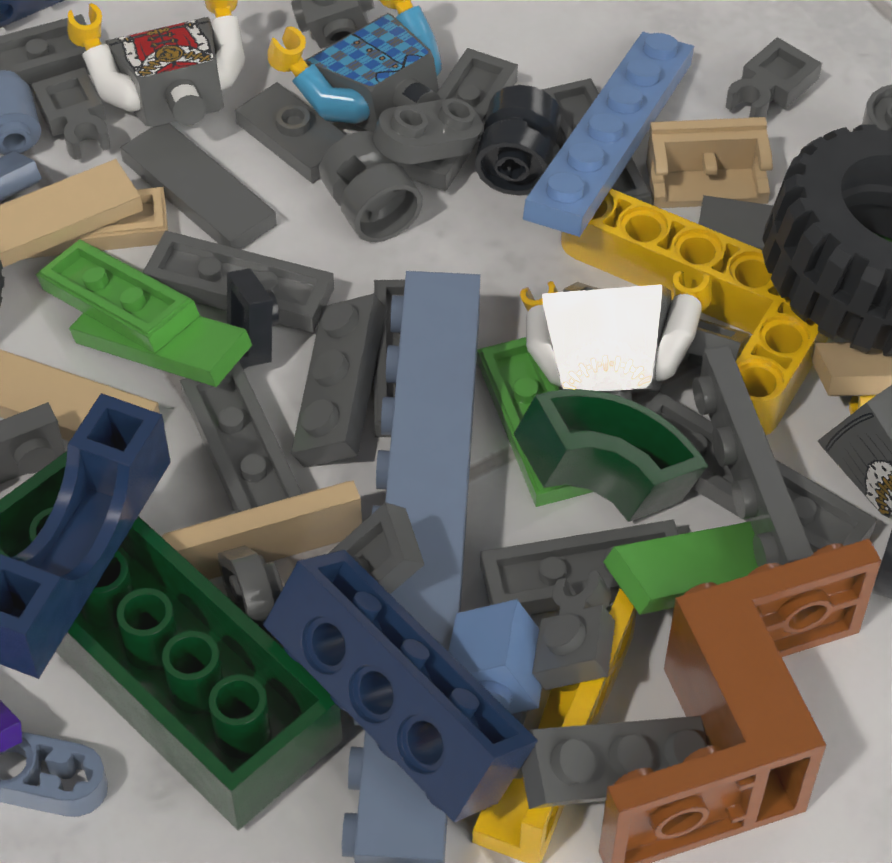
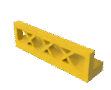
M619 589L609 612L615 620L608 677L551 689L538 729L598 724L634 635L637 611L622 589ZM522 775V778L513 779L498 804L480 812L473 828L472 843L525 863H541L565 805L529 809Z

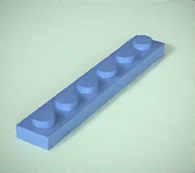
M642 31L525 199L523 220L578 237L581 236L649 131L650 122L656 120L691 66L694 45L679 42L673 36L665 33L650 34Z

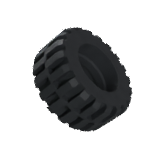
M865 124L857 126L852 132L847 127H843L811 141L801 149L798 156L793 158L764 228L762 237L764 248L762 254L769 274H772L771 280L781 298H790L791 310L803 321L808 318L818 324V332L834 340L835 336L850 341V348L866 353L871 348L883 350L884 356H892V242L876 235L880 234L892 239V127L888 130H878L876 124Z

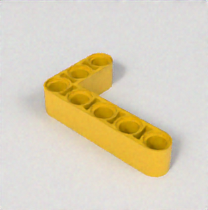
M612 188L580 237L561 231V245L569 256L638 286L663 285L671 290L672 300L674 298L673 275L675 272H684L686 288L699 286L703 281V274L708 273L710 276L711 302L701 313L752 334L736 363L765 435H769L777 427L813 366L814 344L827 343L828 337L818 332V324L809 318L803 321L791 310V300L789 297H780L772 283V274L768 273L765 266L762 250Z

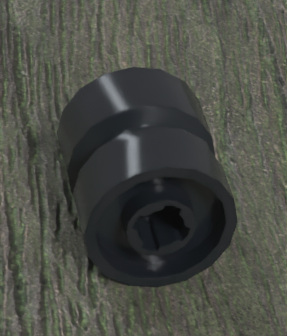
M526 85L507 86L494 94L489 102L484 123V133L481 136L475 159L477 174L490 188L510 195L529 194L553 160L554 146L557 142L562 113L557 101L552 96L534 86Z

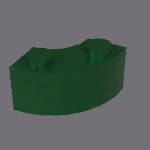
M564 389L535 395L514 432L516 440L543 488L567 484L590 489L612 502L628 522L682 502L708 467L693 444L662 416L632 400L602 391Z

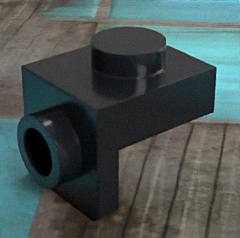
M251 268L227 272V324L246 329L252 346L239 362L243 370L250 366L272 362V326H277L279 323V308L276 297L272 290H265Z

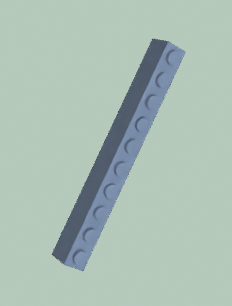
M406 271L404 296L393 295L391 302L390 328L391 332L400 333L399 346L388 345L386 383H396L395 397H383L381 435H391L390 451L378 450L376 489L386 490L385 502L406 508L425 564L390 595L449 651L456 613L461 612L481 274ZM373 505L372 514L381 506ZM365 731L364 747L350 748L348 790H360L358 813L344 814L342 857H354L355 863H445L448 816L428 800L425 792L394 760L381 752L377 742Z

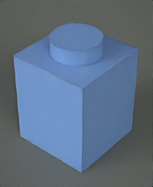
M515 599L456 613L448 652L511 714L539 708L542 685L532 674L539 627L520 602Z

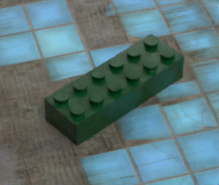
M67 451L0 499V554L7 557L18 555L33 542L43 528L54 507L62 485ZM138 516L57 648L56 653L239 831L343 741L340 708L333 702L330 694L300 663L294 661L274 639Z

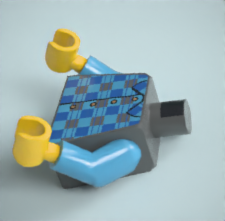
M379 0L387 8L396 9L399 15L394 17L390 13H386L305 61L301 57L306 44L305 36L297 28L288 26L285 28L282 37L285 48L275 38L271 39L267 51L268 62L271 67L278 71H291L295 75L292 82L324 120L352 123L374 132L381 113L388 108L441 100L439 94H437L439 90L437 76L442 70L436 37L420 6L414 7L411 0Z

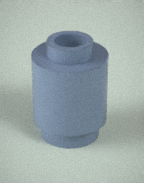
M0 70V154L7 155L13 151L22 153L32 148L41 136V127L29 85L18 74L8 70Z

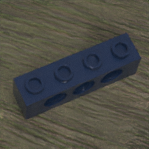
M345 549L297 562L263 626L284 646L286 653L294 661L300 663L330 694L333 702L339 708L348 712L377 742L381 752L394 760L425 792L428 800L436 808L443 811L453 822L498 804L538 740Z

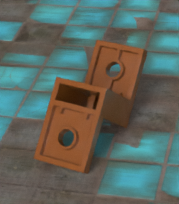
M870 539L846 546L840 543L830 544L820 548L810 557L784 565L768 563L754 569L745 577L719 585L713 582L702 583L689 589L683 596L676 597L664 671L686 717L701 716L707 747L691 753L682 763L654 771L652 768H639L621 776L614 785L607 787L598 850L603 863H653L806 812L825 752L826 743L782 657L860 632L881 564V559Z

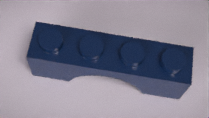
M101 393L68 443L62 485L54 507L43 528L33 542L18 555L7 557L0 554V665L37 679L42 675L171 463L162 414Z

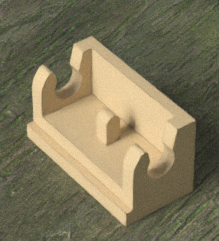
M766 117L650 122L646 165L653 206L658 208L702 206L703 195L759 204L768 203L770 189L766 171L773 170Z

